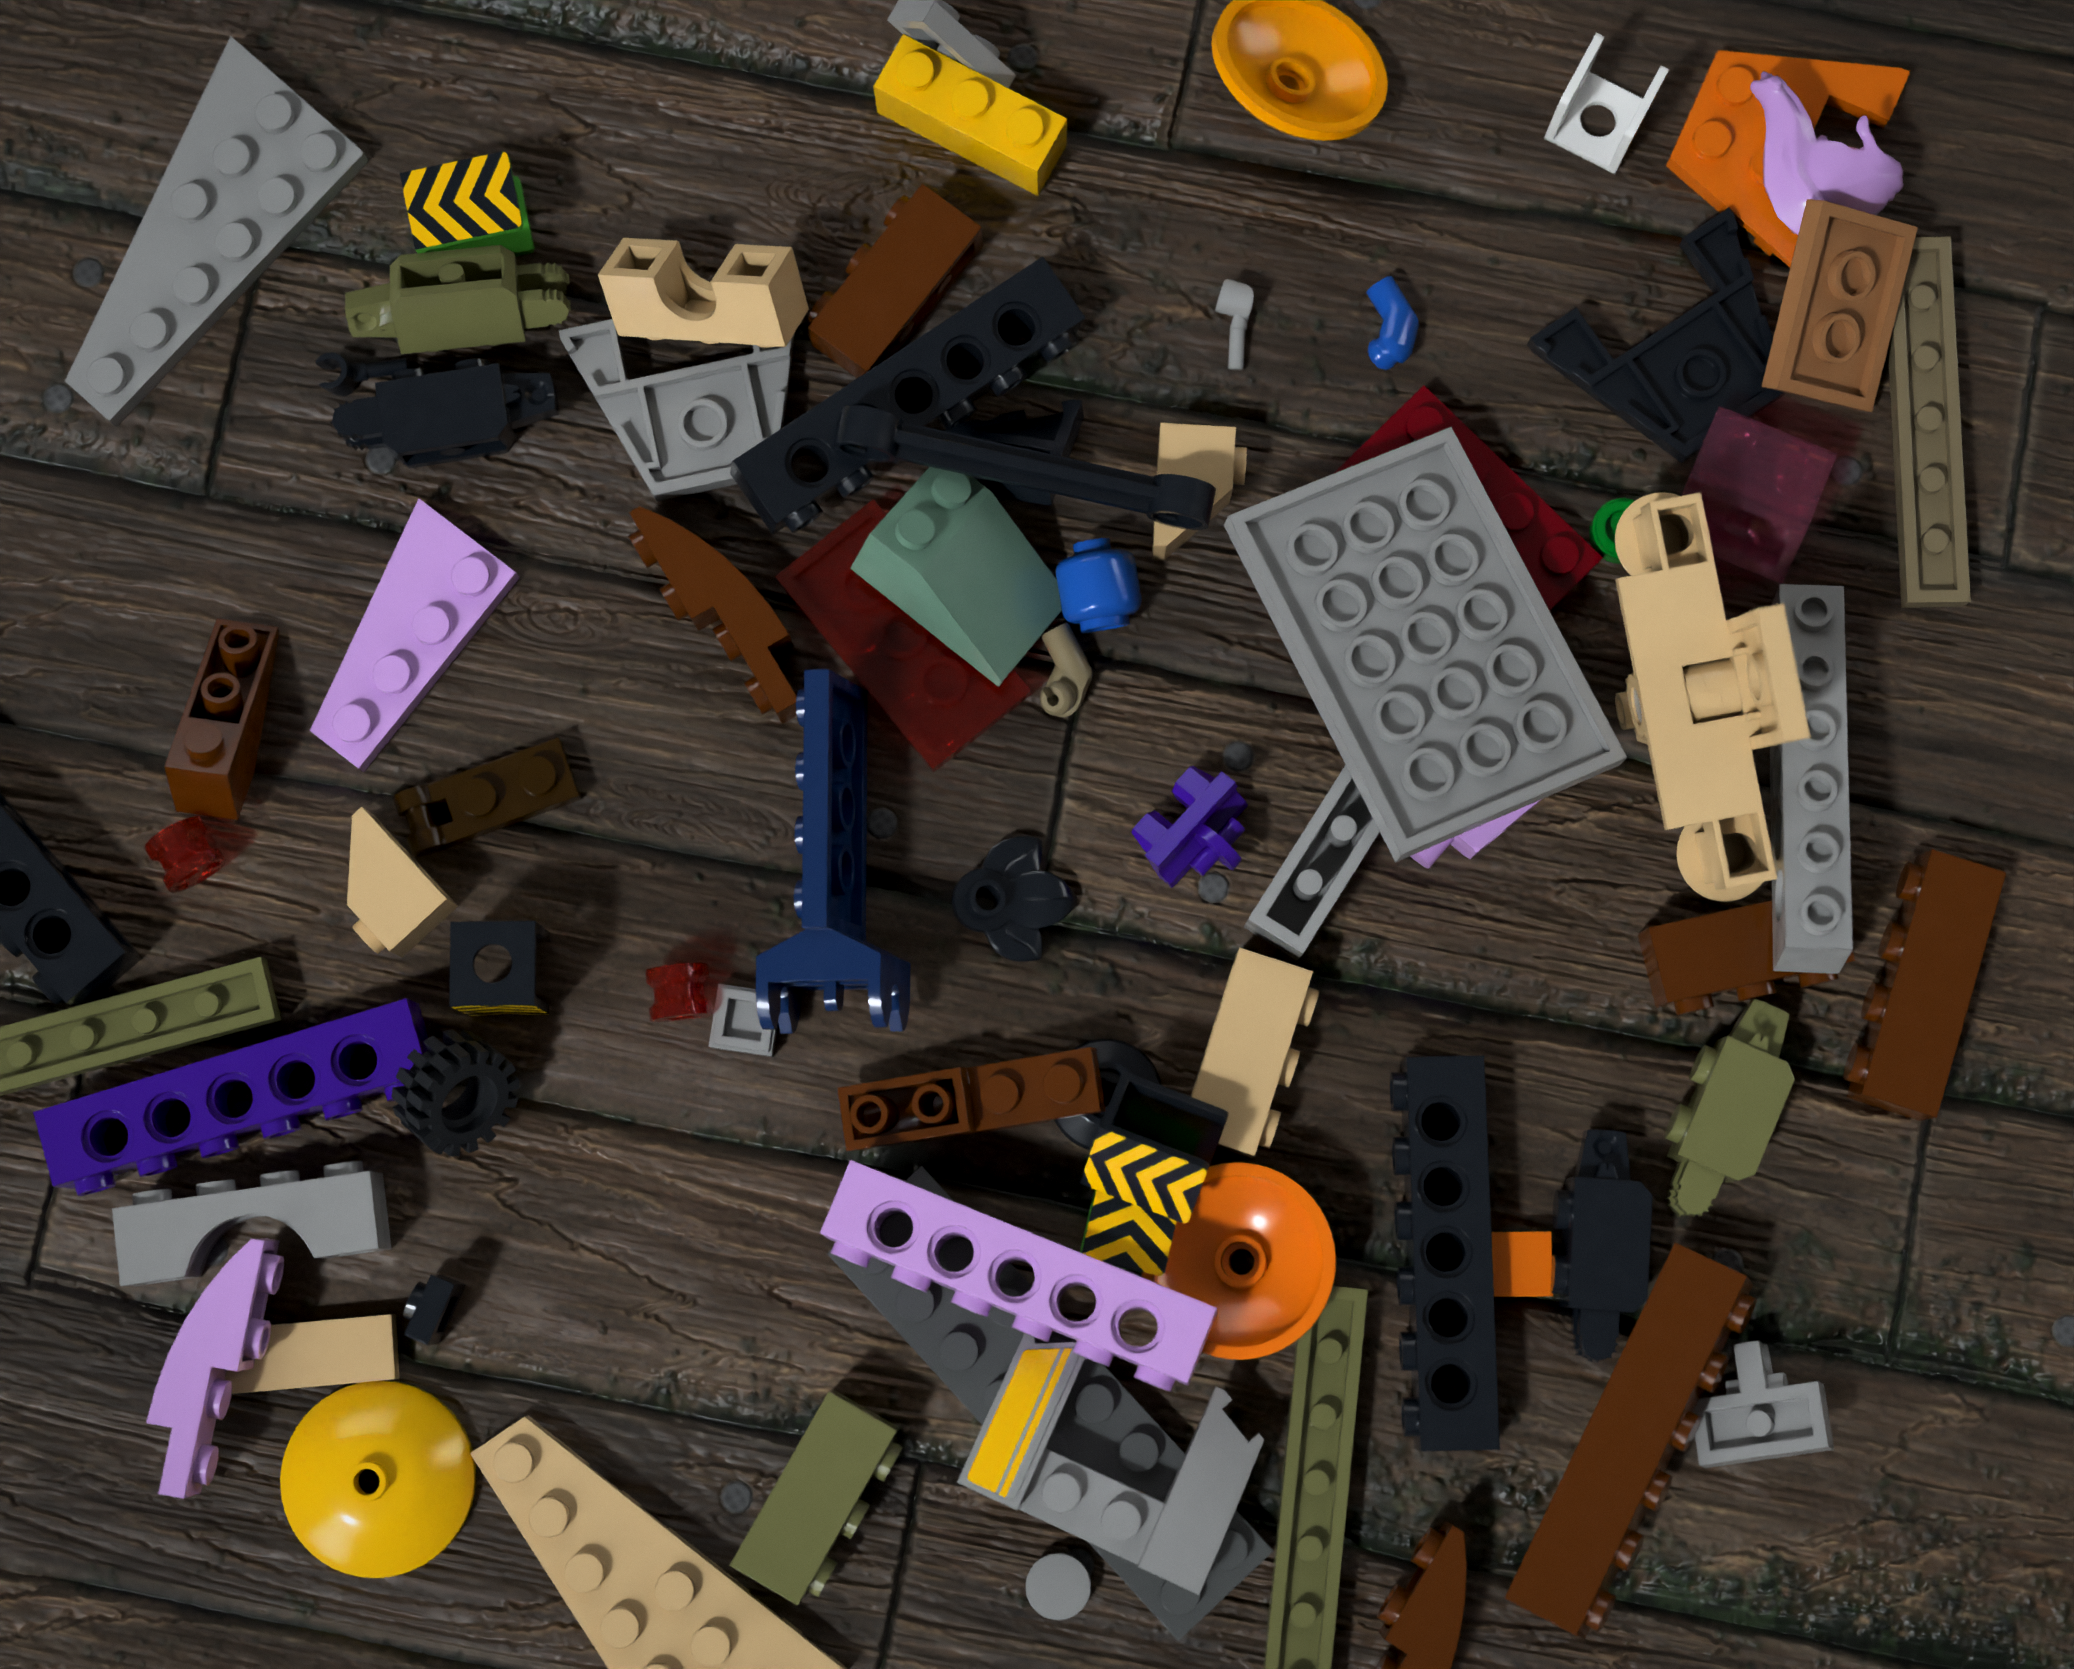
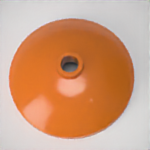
M1225 1163L1209 1167L1189 1222H1176L1165 1273L1162 1276L1142 1272L1141 1274L1144 1279L1217 1308V1315L1202 1353L1232 1360L1256 1359L1279 1352L1292 1345L1305 1335L1319 1319L1329 1301L1335 1282L1336 1249L1331 1228L1323 1211L1314 1198L1298 1183L1276 1170L1261 1165ZM1239 1250H1248L1254 1258L1252 1270L1244 1275L1237 1274L1231 1265L1233 1255Z

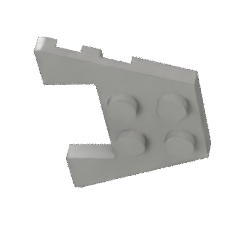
M612 319L559 330L560 339L656 502L736 485L737 483L730 474L733 460L784 427L795 333L786 347L763 348L753 345L754 352L752 354L628 380L620 339Z

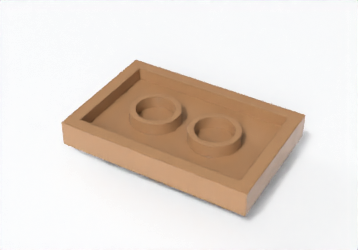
M1807 199L1761 387L1854 410L1873 411L1918 227L1828 201Z

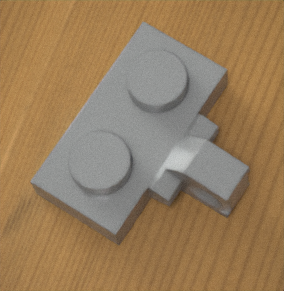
M898 0L887 21L902 34L1007 88L1010 87L1016 74L998 59L1000 56L999 50L988 40L973 35L958 22L960 18L959 13L951 5L942 0Z
M1759 1340L1733 1344L1738 1379L1726 1381L1727 1395L1699 1399L1693 1410V1413L1701 1416L1695 1433L1699 1466L1704 1468L1834 1450L1824 1384L1814 1381L1788 1385L1786 1373L1773 1374L1768 1345H1763Z

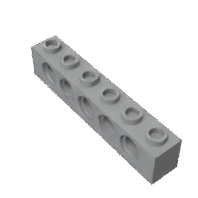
M1779 584L1771 606L1783 603L1785 606L1811 738L1770 746L1771 845L1777 879L1772 880L1773 971L1839 974L1853 950L1844 586Z

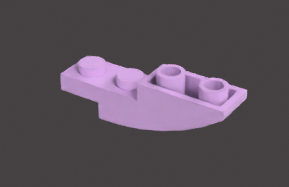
M268 1238L251 1239L224 1265L192 1308L168 1353L155 1388L146 1422L172 1428L158 1494L185 1499L200 1494L202 1486L209 1485L214 1477L219 1455L218 1446L211 1445L216 1419L222 1420L225 1417L232 1394V1382L224 1380L226 1370L238 1372L253 1369L255 1359L261 1360L268 1347L271 1323L268 1320H263L268 1294L275 1295L277 1293L284 1270V1257L277 1255L279 1240Z

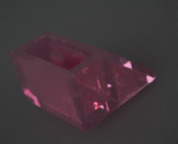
M1719 406L1679 495L1684 496L1701 492L1706 521L1710 531L1713 556L1782 584L1810 525L1837 453Z

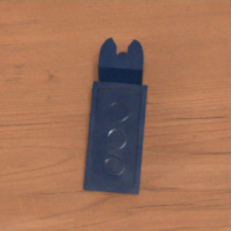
M830 669L804 670V689H800L796 697L797 719L800 726L804 727V752L798 753L795 763L796 782L799 789L803 791V816H798L794 832L797 851L802 855V880H798L795 885L794 907L798 918L802 919V928L805 930L756 956V1003L759 1022L763 1030H776L779 1023L781 1034L795 1033L800 1016L801 991H824L826 1011H841L844 1004V990H868L869 1010L873 1026L875 1028L888 1027L889 1024L890 1031H904L907 1026L910 1009L911 963L865 941L868 691Z

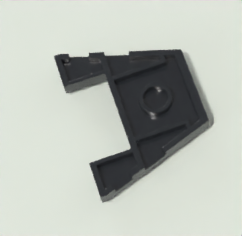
M1730 208L1683 237L1679 244L1682 251L1714 294L1616 359L1611 357L1577 308L1530 337L1527 346L1535 355L1681 463L1786 394L1785 392L1761 387L1773 337L1766 315L1762 316L1752 285L1754 276L1748 258L1743 256L1736 234L1739 228L1735 215Z

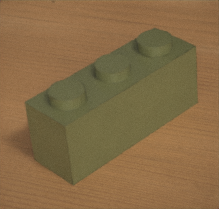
M834 1389L828 1391L729 1566L797 1606L803 1600L807 1591L819 1597L838 1562L827 1557L840 1534L852 1539L870 1507V1504L861 1500L860 1497L872 1476L884 1482L903 1449L902 1446L893 1442L900 1428Z

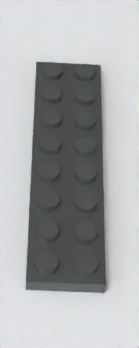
M923 1166L905 1181L954 1201ZM895 1213L888 1216L880 1227L881 1241L888 1247L904 1245L913 1233L912 1219L909 1215L903 1213ZM962 1237L948 1240L942 1246L939 1254L942 1268L949 1272H958L967 1268L974 1255L971 1241ZM831 1249L827 1253L828 1256L983 1426L1024 1335V1332L1012 1328L1016 1316L993 1306L988 1317L982 1316L951 1303L955 1293L952 1289L931 1281L928 1291L924 1292L892 1279L891 1275L895 1268L893 1265L871 1257L867 1268L831 1254ZM1011 1263L1002 1270L999 1285L1004 1294L1011 1297H1019L1026 1294L1032 1288L1029 1282ZM1052 1331L1048 1342L1035 1337V1343L1076 1342V1340ZM1085 1358L1046 1445V1448L1163 1502L1185 1455L1104 1365ZM1235 1510L1202 1590L1197 1595L1139 1568L1133 1562L1088 1542L1177 1641L1183 1638L1273 1552L1272 1548Z

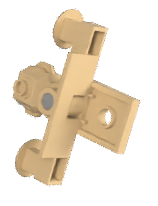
M1667 492L1652 493L1637 499L1626 508L1619 519L1615 532L1617 556L1623 568L1631 575L1615 580L1633 667V673L1629 674L1625 679L1626 691L1616 693L1615 696L1617 716L1623 730L1633 729L1636 733L1637 741L1648 745L1664 829L1684 827L1677 844V863L1684 880L1695 892L1703 897L1715 901H1735L1753 893L1763 882L1777 879L1772 845L1768 834L1752 750L1811 738L1785 606L1783 603L1757 608L1726 621L1701 492L1684 496Z

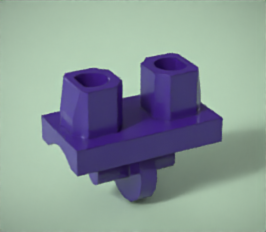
M1190 766L1175 782L1172 789L1175 798L1187 808L1176 822L1171 824L1156 810L1148 812L1132 829L1133 836L1145 851V857L1156 874L1171 888L1180 881L1191 867L1201 876H1204L1217 861L1231 870H1234L1242 862V858L1231 845L1245 831V828L1236 818L1246 809L1248 804L1236 790L1238 787L1236 782L1222 771L1214 778L1208 773Z

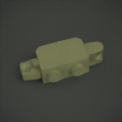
M501 245L400 255L390 265V283L345 293V314L352 337L397 338L401 354L525 342V329L548 327L549 324L555 326L557 323L562 324L564 320L567 321L571 306L570 300L564 294H566L567 285H569V274L565 273L562 265L557 266L556 263L517 265L515 253Z
M1757 999L1749 1001L1729 1035L1716 1040L1713 1047L1704 1045L1696 1057L1689 1076V1080L1697 1083L1688 1106L1680 1103L1676 1107L1664 1136L1665 1139L1672 1141L1666 1157L1679 1162L1669 1184L1671 1190L1667 1191L1668 1197L1665 1198L1668 1200L1667 1206L1677 1214V1217L1681 1215L1695 1217L1696 1214L1703 1216V1212H1709V1206H1713L1711 1200L1716 1199L1722 1182L1739 1181L1755 1175L1795 1081L1788 1062L1779 1058L1790 1014L1780 1008Z

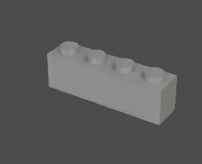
M1346 765L1244 925V928L1298 961L1380 832Z

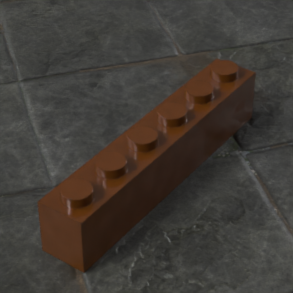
M1674 1243L1504 1599L1583 1639L1586 1638L1590 1628L1598 1632L1603 1628L1616 1599L1615 1595L1608 1592L1619 1568L1627 1572L1630 1570L1642 1547L1644 1535L1636 1532L1647 1508L1655 1512L1660 1508L1670 1488L1673 1476L1665 1472L1676 1448L1683 1452L1687 1450L1698 1429L1701 1416L1693 1413V1410L1703 1390L1705 1389L1713 1393L1723 1377L1729 1357L1721 1354L1731 1331L1733 1330L1741 1334L1754 1311L1757 1298L1749 1295L1753 1285L1746 1275L1678 1243Z

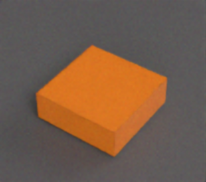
M1551 1231L1491 1232L1494 1297H1553V1294L1550 1293L1552 1270Z

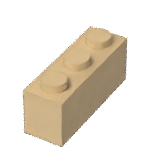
M1239 948L1236 953L1191 1097L1228 1112L1229 1116L1218 1142V1148L1253 1158L1258 1145L1269 1149L1272 1144L1281 1112L1270 1109L1277 1085L1288 1088L1290 1086L1300 1055V1051L1289 1048L1297 1024L1308 1027L1318 999L1319 990L1309 987L1313 971L1243 948Z

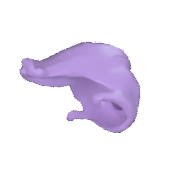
M1764 71L1761 73L1760 80L1752 81L1750 90L1761 103L1766 121L1763 151V185L1777 217L1793 234H1799L1807 199L1824 200L1877 215L1884 209L1888 201H1892L1895 194L1903 188V168L1896 159L1883 152L1877 145L1870 131L1867 116L1860 117L1857 122L1856 131L1863 140L1864 145L1860 149L1848 147L1842 142L1829 141L1827 136L1824 135L1816 138L1811 118L1801 100L1781 77Z

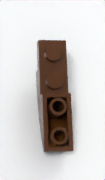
M641 506L630 511L629 513L638 530L628 535L646 568L658 563L670 583L659 588L676 619L680 621L689 615L698 631L720 619L722 624L712 630L731 662L742 656L748 665L753 677L743 683L762 715L773 709L782 724L796 717L797 696L774 659L794 647L789 633L768 602L729 560L694 533L672 520Z
M1094 1047L968 1068L957 1067L837 1088L846 1151L937 1140L1106 1112L1097 1050Z
M1444 1521L1439 1532L1432 1527L1425 1532L1411 1557V1562L1418 1565L1417 1569L1405 1588L1396 1584L1391 1589L1379 1609L1377 1618L1384 1622L1379 1634L1384 1640L1399 1650L1394 1659L1384 1655L1375 1669H1451L1460 1637L1465 1606L1467 1564L1464 1532Z

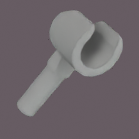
M1225 279L1215 311L1233 317L1230 326L1228 369L1243 370L1245 330H1247V321L1253 307L1254 293L1247 284Z

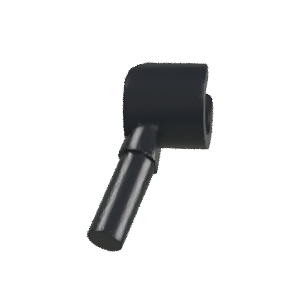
M325 353L316 360V365L322 369L333 370L341 367V374L336 381L319 384L320 387L336 396L352 394L360 381L392 376L395 372L408 369L406 358L353 364L339 354Z

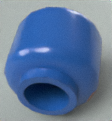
M1110 538L1091 539L1073 544L1074 556L1063 559L1056 567V579L1064 619L1073 624H1080L1081 633L1099 632L1130 625L1129 615L1137 612L1142 603L1134 555L1124 549H1111Z

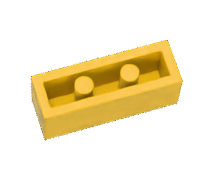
M905 34L902 35L873 86L877 113L1036 196L1041 192L1067 145V118Z

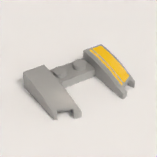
M1024 1333L957 1483L1010 1508L1019 1509L1133 1562L1141 1569L1199 1595L1240 1501L1264 1438L1257 1433L1247 1441L1222 1410L1232 1401L1231 1397L1225 1390L1215 1386L1164 1502L1046 1448L1085 1357L1073 1352L1076 1342L1035 1343V1337Z

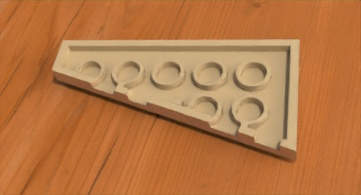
M529 1415L524 1416L470 1453L608 1669H848L833 1656L826 1654L802 1635L803 1632L785 1618L782 1619L749 1593L750 1590L671 1528L663 1525L625 1491L619 1490L590 1467L587 1461Z

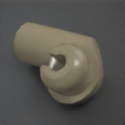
M1064 623L1041 636L1055 667L1046 687L1040 693V703L1046 713L1058 717L1070 716L1081 707L1093 678L1092 667L1070 624Z

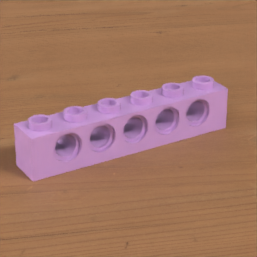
M850 1160L820 1231V1234L835 1242L831 1251L833 1255L867 1268L871 1257L895 1266L891 1275L892 1279L924 1292L928 1291L931 1281L952 1289L955 1293L951 1303L985 1317H988L992 1306L1016 1316L1012 1328L1043 1341H1049L1052 1331L1077 1340L1073 1352L1099 1364L1109 1367L1113 1356L1136 1364L1138 1367L1134 1375L1135 1378L1171 1392L1175 1381L1189 1386L1217 1315V1308L852 1160ZM895 1213L909 1215L913 1222V1233L910 1239L899 1247L885 1246L880 1238V1227L883 1221ZM956 1237L970 1240L974 1248V1255L969 1266L958 1272L944 1270L939 1260L942 1246L948 1240ZM1019 1261L1031 1265L1035 1273V1280L1032 1288L1026 1294L1019 1297H1011L1001 1291L999 1285L1000 1274L1008 1264ZM1074 1286L1087 1287L1094 1292L1096 1297L1094 1312L1089 1318L1080 1322L1065 1319L1061 1315L1059 1308L1060 1299L1064 1292ZM1138 1310L1150 1313L1158 1323L1155 1338L1149 1344L1142 1347L1128 1345L1122 1340L1120 1335L1122 1320L1129 1313Z

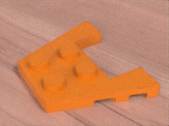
M1718 50L1711 62L1666 167L1719 213L1730 208L1735 215L1736 221L1755 237L1753 242L1769 256L1775 254L1788 267H1791L1798 235L1793 234L1777 217L1763 185V151L1766 121L1761 103L1750 90L1752 81L1760 80L1761 73L1764 71L1781 77L1801 100L1811 118L1814 129L1825 104L1857 118L1865 115L1868 117L1869 123L1884 128L1890 120L1910 71L1896 67Z

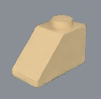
M1160 423L1157 475H1183L1200 479L1213 485L1216 488L1210 517L1211 520L1230 503L1233 484L1244 485L1247 448L1235 447L1236 427ZM1154 521L1152 560H1165L1198 530L1175 528Z
M363 807L359 808L352 815L347 906L359 918L352 928L377 954L387 948L390 952L404 957L451 914L458 905L375 815Z

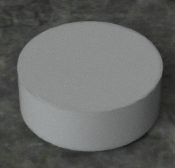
M1061 1552L1047 1554L1031 1567L1027 1575L1026 1595L1033 1609L1045 1618L1052 1620L1071 1618L1084 1608L1091 1593L1089 1572L1085 1565L1073 1555Z

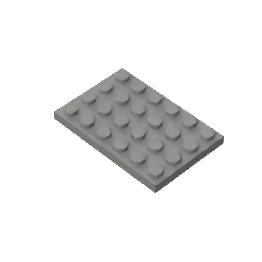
M1452 427L1228 515L1224 527L1395 862L1620 766L1627 758Z

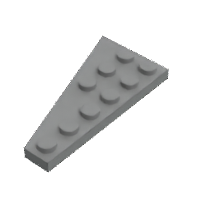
M231 36L65 379L69 386L115 427L132 412L369 162L361 149Z

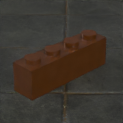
M1934 849L1915 857L1914 863L1908 861L1905 864L1896 888V897L1903 899L1897 923L1890 922L1887 925L1879 946L1878 956L1886 960L1879 983L1873 982L1870 985L1862 1005L1861 1018L1868 1020L1862 1045L1855 1043L1846 1060L1843 1077L1845 1080L1851 1081L1846 1098L1919 1121L1937 1118L2007 872Z

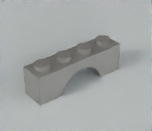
M353 1161L323 1166L325 1177L300 1181L299 1170L260 1175L261 1187L236 1190L235 1180L196 1184L197 1196L172 1199L171 1189L133 1193V1205L112 1208L120 1286H143L202 1277L207 1258L221 1236L235 1225L256 1217H271L291 1227L304 1240L314 1258L329 1259L391 1250L383 1173L364 1172L363 1162Z

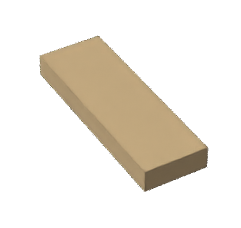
M396 1314L271 1325L270 1339L264 1357L261 1360L255 1359L253 1369L238 1372L226 1370L224 1380L232 1382V1394L400 1379Z

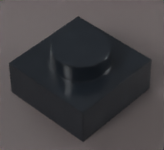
M431 1274L427 1284L419 1281L411 1292L403 1312V1317L410 1320L404 1335L426 1345L440 1344L466 1284L439 1274Z

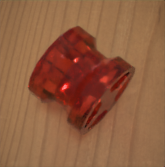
M199 816L189 817L168 826L154 835L144 846V850L149 858L160 862L165 871L163 882L169 892H180L203 882L218 872L226 863V859L220 849L211 847L206 840L207 827Z
M680 963L645 970L646 984L653 988L654 1003L649 1007L651 1022H675L714 1015L713 1003L705 996L704 983L710 977L708 963Z

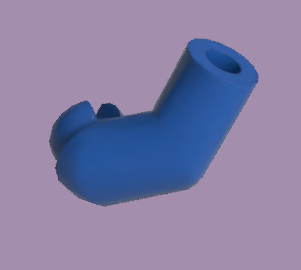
M1388 276L1378 281L1366 292L1383 320L1379 332L1380 337L1369 343L1368 355L1371 361L1379 369L1383 370L1391 369L1397 362L1403 364L1412 355L1419 329L1417 315L1393 276Z

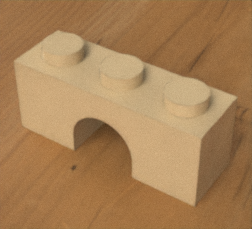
M623 238L598 274L618 336L643 337L649 340L701 341L706 344L757 345L763 348L786 347L809 310L792 247L735 244L711 282L695 274L687 265L679 241Z

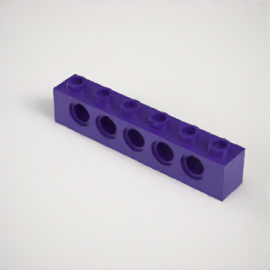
M405 998L35 1111L33 1114L52 1186L75 1188L77 1196L94 1194L115 1187L114 1176L137 1169L139 1177L156 1175L178 1167L176 1157L200 1150L201 1158L222 1155L240 1148L237 1139L239 1137L259 1131L262 1132L263 1139L284 1136L302 1129L299 1121L301 1118L321 1112L324 1113L325 1120L346 1117L363 1110L361 1100L385 1093L388 1102L395 1101L392 1098V1087L404 1086L396 1078L399 1068L411 1069L414 1063L407 1056L414 1049L421 1055L427 1051L423 1041L428 1039V1034L418 1003ZM370 1045L377 1055L376 1068L367 1078L357 1080L350 1071L351 1056L358 1048ZM308 1064L314 1071V1087L308 1095L296 1099L289 1090V1077L295 1068ZM246 1083L252 1091L253 1102L247 1113L235 1118L227 1106L228 1095L236 1085ZM183 1101L189 1108L191 1119L188 1128L182 1134L174 1137L167 1129L166 1116L173 1105ZM122 1121L128 1131V1141L120 1153L112 1155L105 1146V1133L113 1123Z

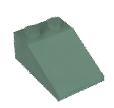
M929 467L873 529L850 568L998 687L1062 611L1056 578L994 494L970 475Z

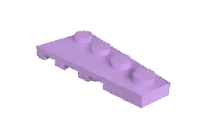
M418 499L310 731L362 772H365L519 580L518 574L438 512Z

